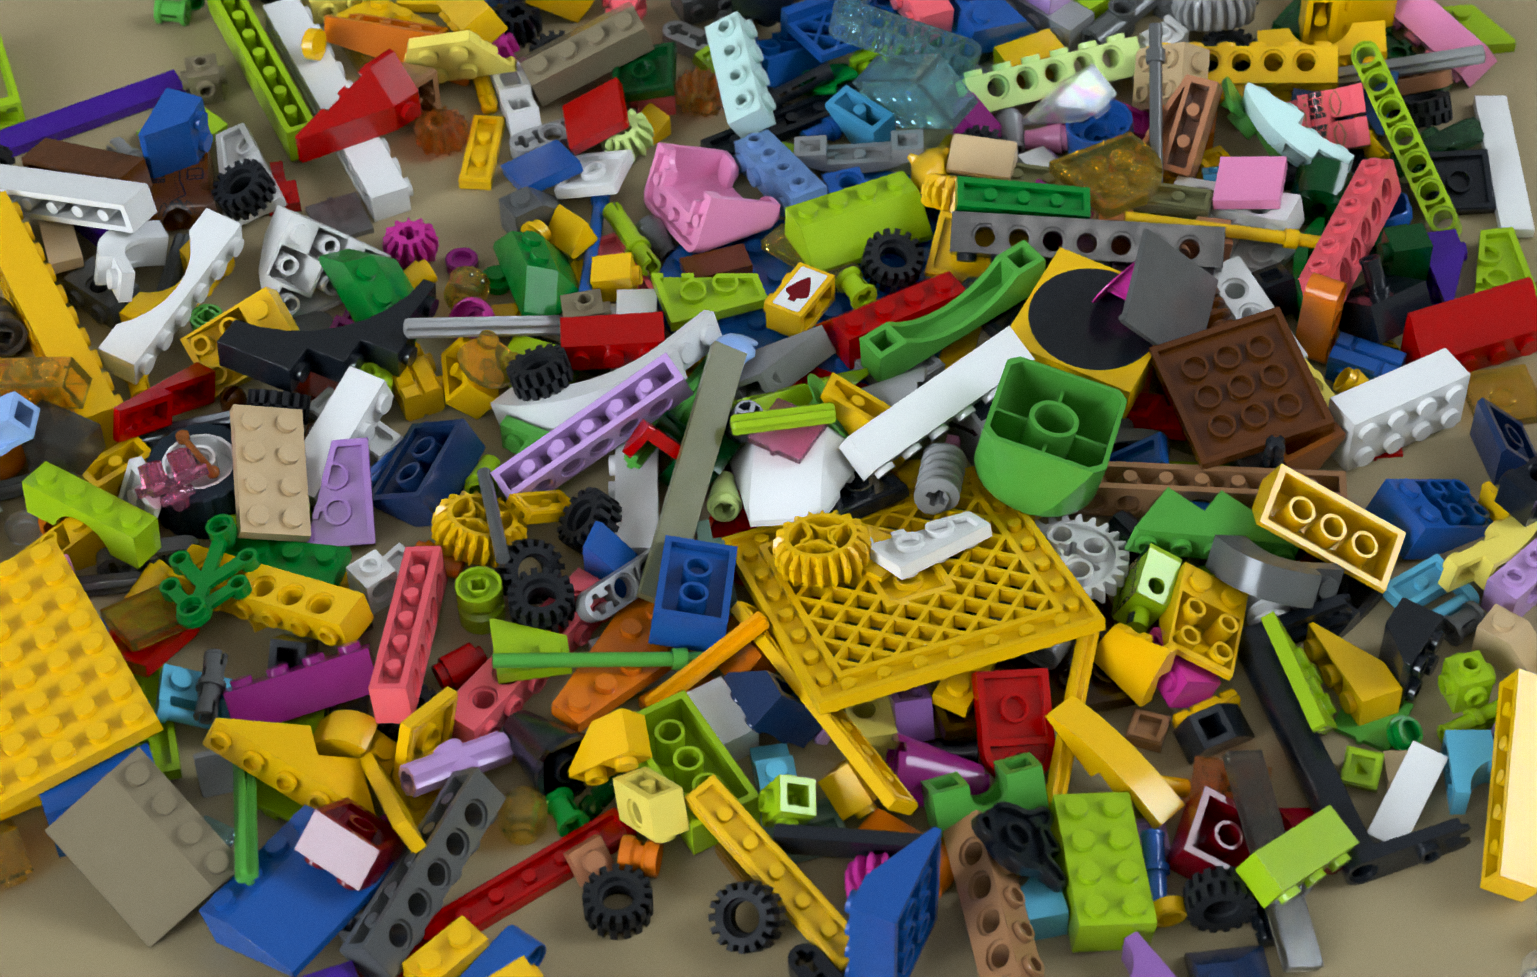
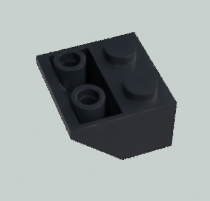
M1404 597L1386 621L1378 658L1386 664L1403 688L1400 709L1408 699L1414 701L1417 698L1423 685L1422 678L1424 675L1431 676L1439 661V656L1435 655V653L1440 648L1445 633L1440 631L1443 615Z

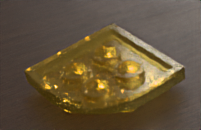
M1129 131L1049 161V173L1064 185L1090 187L1091 207L1104 218L1109 219L1125 211L1146 205L1156 195L1162 182V162L1158 154L1148 144Z

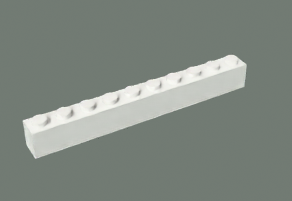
M280 0L263 5L266 30L314 115L321 109L328 110L339 99L337 93L343 86L349 89L353 82L351 79H345L343 65L340 61H335L334 52L329 42H327L326 51L321 60H310L304 57L301 43L305 31L308 28L321 29L319 24L313 23V16L309 6H303L300 0ZM377 137L336 152L375 222L411 210L410 196H413L411 182L408 177H402L400 164L396 157L391 158L390 149L384 137Z
M654 289L617 290L616 303L610 304L612 314L658 312L656 292ZM610 368V372L618 368ZM626 440L615 448V455H609V476H615V481L608 482V494L620 503L619 506L622 507V512L619 513L622 515V521L616 523L619 529L615 534L640 555L651 547L659 521V448L655 450L640 469L635 467L629 469L626 466L627 462L624 460L625 454L622 452L628 441ZM646 562L641 564L640 570H644Z

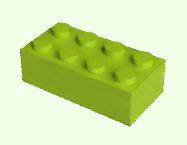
M685 690L636 712L645 715L652 758L638 764L637 769L647 766L678 784L683 789L684 797L714 774L758 823H761L758 810L759 794ZM686 806L689 830L680 833V836L692 854H698L720 843Z
M1130 793L1053 794L1049 810L1052 812L1054 820L1050 830L1061 845V852L1054 858V861L1068 878L1067 886L1062 889V893L1069 911L1067 930L1071 951L1123 950L1124 938L1136 931L1150 946L1158 922Z

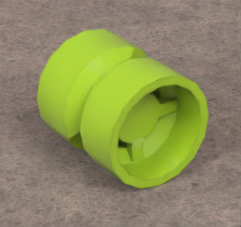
M484 566L471 567L461 572L456 578L454 586L461 626L473 634L491 633L489 619L495 618L505 621L506 617L501 577L495 570Z

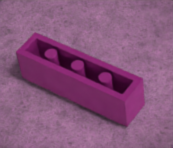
M359 640L352 641L337 647L339 653L325 657L323 652H318L303 657V664L288 668V664L283 663L266 669V676L253 680L251 674L229 681L231 687L225 689L223 696L231 719L281 723L369 695L368 688L375 665L370 643L360 645Z

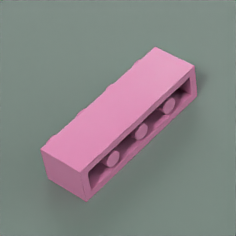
M1397 0L1392 27L1395 30H1398L1400 27L1406 31L1404 34L1405 38L1416 48L1421 44L1426 49L1423 52L1424 54L1483 45L1486 55L1485 62L1483 64L1452 68V76L1455 83L1461 80L1470 88L1497 62L1490 49L1434 0Z

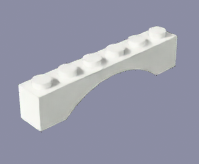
M208 208L204 210L189 230L190 261L179 285L166 300L151 311L132 320L115 325L98 347L103 370L135 385L144 374L148 375L151 372L155 360L161 351H166L170 347L176 331L180 326L184 327L188 323L195 306L198 303L204 302L209 293V288L214 281L220 280L223 277L227 264L233 257H237L241 253L244 246L241 223Z

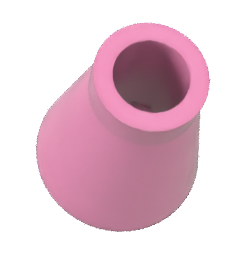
M1060 122L1033 130H1025V149H1035L1044 146L1046 149H1051L1053 153L1063 154L1064 151H1068L1066 126Z

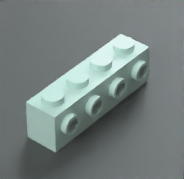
M735 11L704 27L727 124L741 139L745 138L748 134L758 133L775 125L776 121L773 110L776 109V105L772 96L768 93L767 86L770 85V81L761 66V61L764 60V57L755 42V37L758 36L753 22L750 19L745 20L738 11Z

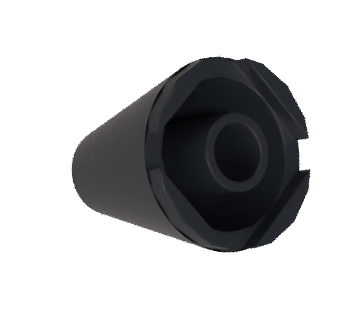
M527 710L517 711L507 718L502 732L510 739L513 755L541 797L545 798L550 792L560 787L570 788L574 797H576L587 788L583 784L584 781L570 778L568 772L585 734Z

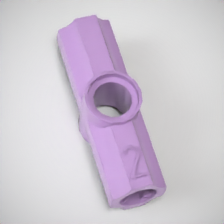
M498 731L462 743L457 738L449 739L439 745L433 754L400 765L398 775L401 788L407 796L417 797L442 788L453 771L478 767L482 772H486L508 764L513 758L511 741L504 732L499 733Z

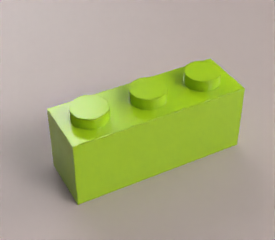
M1328 805L1255 851L1235 871L1263 908L1277 900L1281 905H1284L1301 892L1298 886L1304 884L1308 889L1326 876V873L1323 871L1328 867L1333 873L1351 860L1347 853L1359 841L1332 806Z

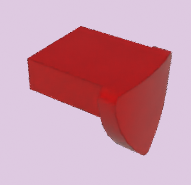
M643 418L622 450L624 454L631 458L648 440L676 460L681 444Z

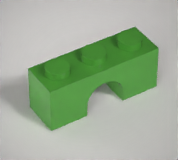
M1030 752L994 761V783L989 790L980 795H971L969 784L958 772L921 781L928 824L931 828L937 827L942 829L941 837H943L942 832L973 811L985 812L997 802H1010L1028 810H1034L1039 806L1048 808L1049 804L1042 764Z

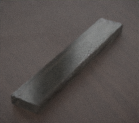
M1230 750L1222 758L1251 856L1255 851L1284 834L1285 828L1262 750ZM1301 885L1298 886L1301 892L1286 904L1281 905L1277 900L1265 908L1283 973L1318 971L1324 966Z

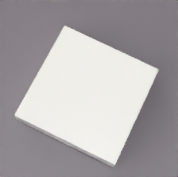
M632 150L574 155L581 162L583 172L558 183L554 188L556 198L568 199L617 194L635 160Z

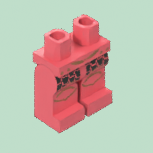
M1362 83L1298 95L1297 100L1289 101V103L1294 104L1305 114L1302 126L1316 130L1321 137L1333 144H1340L1347 150L1371 147L1367 116L1335 121L1337 118L1367 114Z

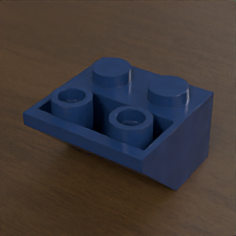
M767 670L728 672L724 677L731 690L730 696L732 700L741 707L746 716L744 719L746 724L756 733L762 734L764 732L774 736L783 744L789 742L804 748L822 728L783 677Z

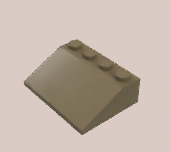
M140 747L112 769L45 829L48 836L149 948L235 873V853Z

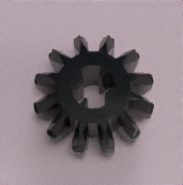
M508 0L507 4L500 3L497 6V10H494L508 27L504 32L505 35L511 32L518 46L520 45L525 48L526 43L532 44V40L539 37L543 30L540 9L524 3L523 0H518L517 2Z

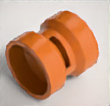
M624 834L620 842L617 859L619 870H624L625 865L628 864L632 865L633 872L641 869L645 877L657 879L662 864L663 843H655L649 839L644 845V842L638 840L636 836Z

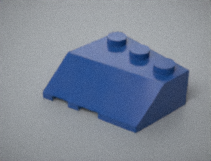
M949 0L954 8L952 32L949 34L963 57L994 51L995 46L1038 32L1005 0Z

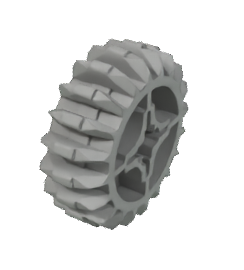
M1173 0L1171 5L1172 17L1189 31L1197 30L1198 32L1241 28L1255 19L1256 12L1255 0Z

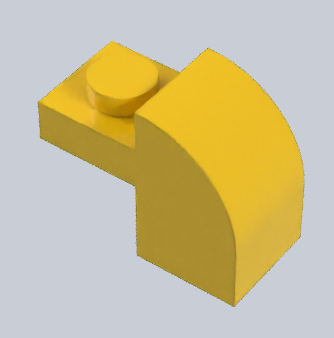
M337 710L320 720L313 734L318 755L362 758L371 751L389 775L395 762L397 742L377 730L378 724H376L374 717L354 710Z

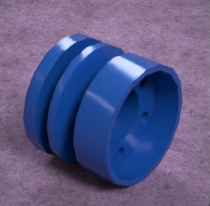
M1096 98L1079 103L1068 112L1065 126L1070 170L1089 172L1100 158L1107 161L1120 176L1129 174L1133 170L1134 166L1127 160L1131 153L1135 152L1133 118L1131 110L1125 104L1115 99Z

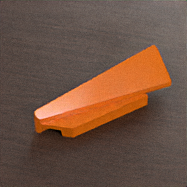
M351 13L348 18L326 15L324 22L327 42L372 57H377L390 48L395 52L400 62H404L409 38L449 33V27L362 13ZM458 79L449 82L468 86L470 79Z

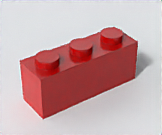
M663 311L560 317L561 348L564 347L573 371L621 368L650 352L665 340Z

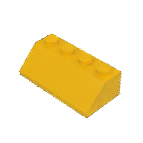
M1282 463L1262 480L1252 506V512L1257 525L1326 563H1337L1344 569V573L1382 594L1386 591L1406 535L1405 531Z

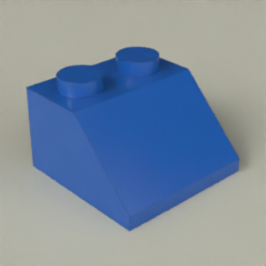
M166 87L138 134L150 178L155 179L198 164L204 153L210 150L213 143V135L210 133L208 113L205 111L202 97Z

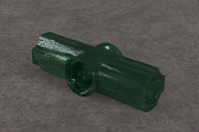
M1471 117L1441 130L1436 126H1431L1422 131L1420 136L1428 152L1466 150L1483 142L1484 132L1482 131L1481 123L1475 117ZM1391 152L1389 159L1394 160L1397 175L1401 178L1405 176L1395 152ZM1422 164L1416 165L1412 172L1416 173L1422 170Z

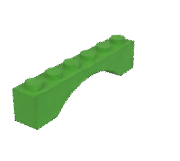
M1025 240L1020 241L997 255L989 267L969 288L942 308L914 320L886 322L859 338L861 366L867 368L868 373L877 382L903 374L1028 298L1046 270L1045 258Z

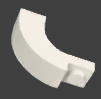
M160 220L147 221L135 233L108 230L98 241L94 270L96 286L107 285L108 289L113 291L119 303L132 302L135 280L133 268L165 266L169 236Z

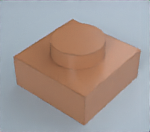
M597 834L563 853L581 888H583L585 881L590 883L589 876L593 872L600 876L599 868L606 866L607 871H612V864H615L601 835Z

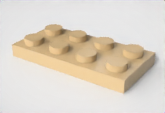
M233 404L230 409L236 525L238 529L237 538L308 542L311 537L302 410Z

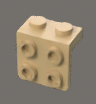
M1187 42L1162 45V48L1166 49V63L1162 64L1163 105H1166L1186 74L1208 79L1210 50ZM1141 48L1137 51L1132 106L1141 111H1149V64H1146L1147 48Z

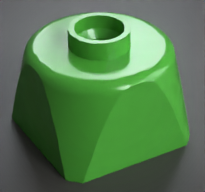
M1021 356L1007 359L974 455V466L981 483L999 501L1026 514L1041 517H1060L1083 509L1094 499L1107 469L1126 407V397L1116 388Z

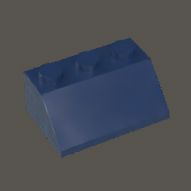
M465 419L413 423L372 490L373 507L414 527L432 526L431 521L433 513L436 511V506L440 505L441 499H448L450 494L460 495L466 483L465 480L477 465L486 448Z

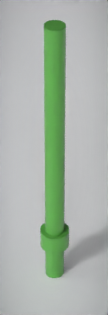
M672 648L671 652L492 653V668L671 667L672 670H681L704 651Z

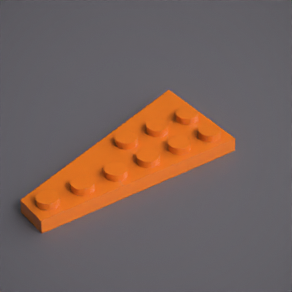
M637 598L616 613L589 652H671L673 647L648 643L654 603ZM730 615L728 617V625L732 619ZM578 667L553 701L551 714L567 727L582 732L590 726L592 721L607 715L672 669L671 667Z

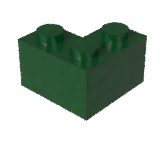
M1423 223L1383 227L1369 255L1380 254L1384 274L1427 281L1433 244Z

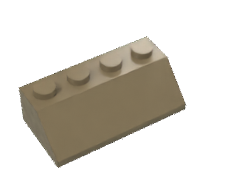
M628 1L518 58V61L543 107L611 72L615 67H621L654 50V46L634 6Z

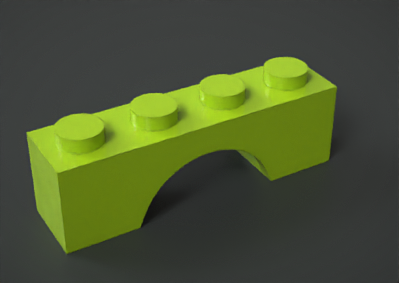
M47 461L43 462L22 481L28 513L53 526L58 524L65 516L83 522L101 538L110 555L137 569L162 548L156 516Z

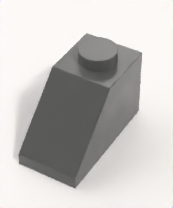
M525 186L499 198L501 226L506 233L510 231L521 232L522 225L534 219L541 220L548 226L556 207L559 204L565 208L567 207L556 196Z

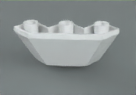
M277 205L264 235L258 268L261 289L269 287L277 290L292 317L314 311L324 312L343 302L318 261L320 256L348 248L390 258L392 256L316 220Z

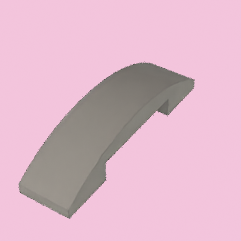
M923 129L891 131V141L857 144L827 145L826 135L794 137V155L807 167L827 172H835L857 166L860 167L862 173L886 170L909 162L907 156L910 153L920 155L924 152Z

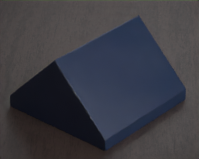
M1483 397L1477 401L1470 436L1492 484L1498 485L1499 479L1507 470H1515L1521 467L1531 458L1537 456V453L1522 422Z

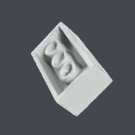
M1443 348L1330 397L1328 408L1336 423L1346 433V438L1331 456L1347 472L1356 467L1368 465L1374 457L1383 453L1393 454L1401 447L1415 441H1422L1429 435L1442 429L1452 428L1461 421L1471 374L1446 348Z

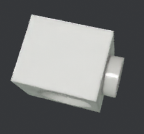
M376 549L346 567L349 588L364 593L373 615L391 604L397 581V571Z

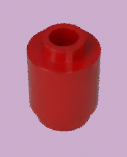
M468 642L438 658V663L432 665L431 668L442 690L448 686L456 691L471 678L488 658L480 645L474 648Z

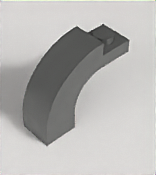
M1215 535L1205 566L1217 578L1242 592L1270 602L1300 608H1313L1314 602L1337 595L1344 569L1337 563L1299 562L1276 556L1263 550L1246 536Z

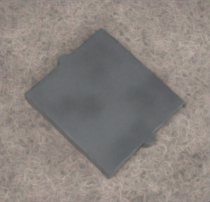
M356 192L336 198L328 197L326 201L305 206L309 218L353 238L374 233V228Z

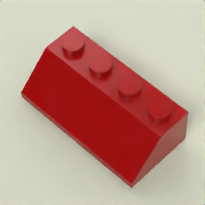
M947 271L820 322L815 326L822 325L836 349V354L848 369L851 370L855 368L856 360L861 358L859 338L886 322H903L928 315L957 298L966 288L950 271Z
M1526 277L1407 313L1400 351L1407 353L1405 365L1446 348L1469 373H1472L1482 368L1500 365L1505 361L1529 356L1537 352V296L1532 279Z

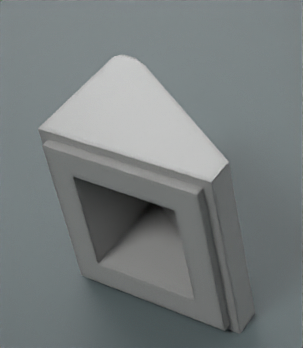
M212 750L193 754L203 797L233 792V763Z

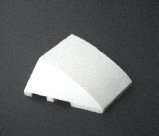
M828 426L756 433L753 438L747 441L729 461V465L734 475L737 489L740 492L750 526L783 525L785 522H794L795 516H807L808 512L817 514L823 510L825 513H830L841 497L840 490L846 483H852L855 478V469L839 449V446L846 438Z

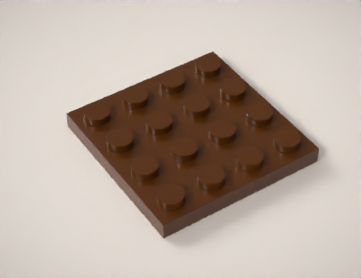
M1279 306L1149 347L1151 363L1201 470L1263 452L1266 448V439L1270 435L1275 437L1281 435L1286 440L1285 444L1334 429L1335 420Z

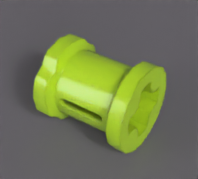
M856 266L844 269L835 280L836 289L848 296L853 309L876 300L878 296L875 286L868 284L863 279L862 271Z

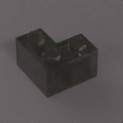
M41 399L36 405L40 408L34 438L21 444L29 471L32 473L43 462L47 461L67 472L71 471L82 476L106 448L101 425Z

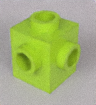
M1480 650L1468 653L1460 652L1444 658L1441 674L1438 675L1440 692L1453 714L1463 712L1471 707L1480 708L1488 704L1492 687L1496 683L1495 671L1490 663H1486Z
M779 774L759 794L758 810L762 812V826L774 828V825L777 823L806 825L816 817V779Z

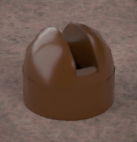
M235 385L225 387L220 393L221 410L228 411L233 404L247 405L245 391Z

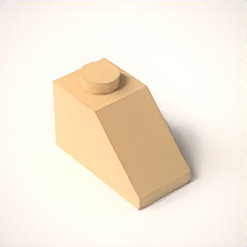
M1495 604L1477 626L1471 652L1480 650L1486 663H1490L1508 675L1518 668L1537 674V633L1528 620Z

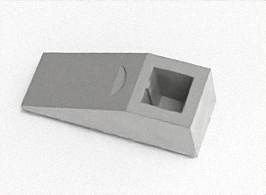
M820 325L756 349L755 357L744 364L735 397L738 400L790 387L835 354L836 349L824 327Z

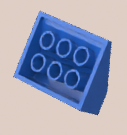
M304 805L258 851L259 876L255 879L253 885L239 884L234 875L199 910L217 943L291 977H297L373 898L395 863L394 861L374 885L360 891L349 890L341 886L336 880L337 877L327 870L317 869L309 865L304 859L305 856L295 850L301 835L315 811L314 808Z
M933 827L868 873L858 890H851L845 905V912L849 913L845 927V935L849 936L845 957L849 958L844 977L911 976L938 919L942 829Z

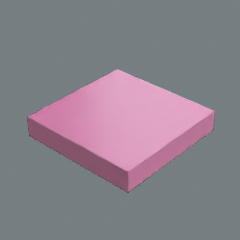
M1287 156L1220 157L1212 199L1213 209H1280L1288 166Z

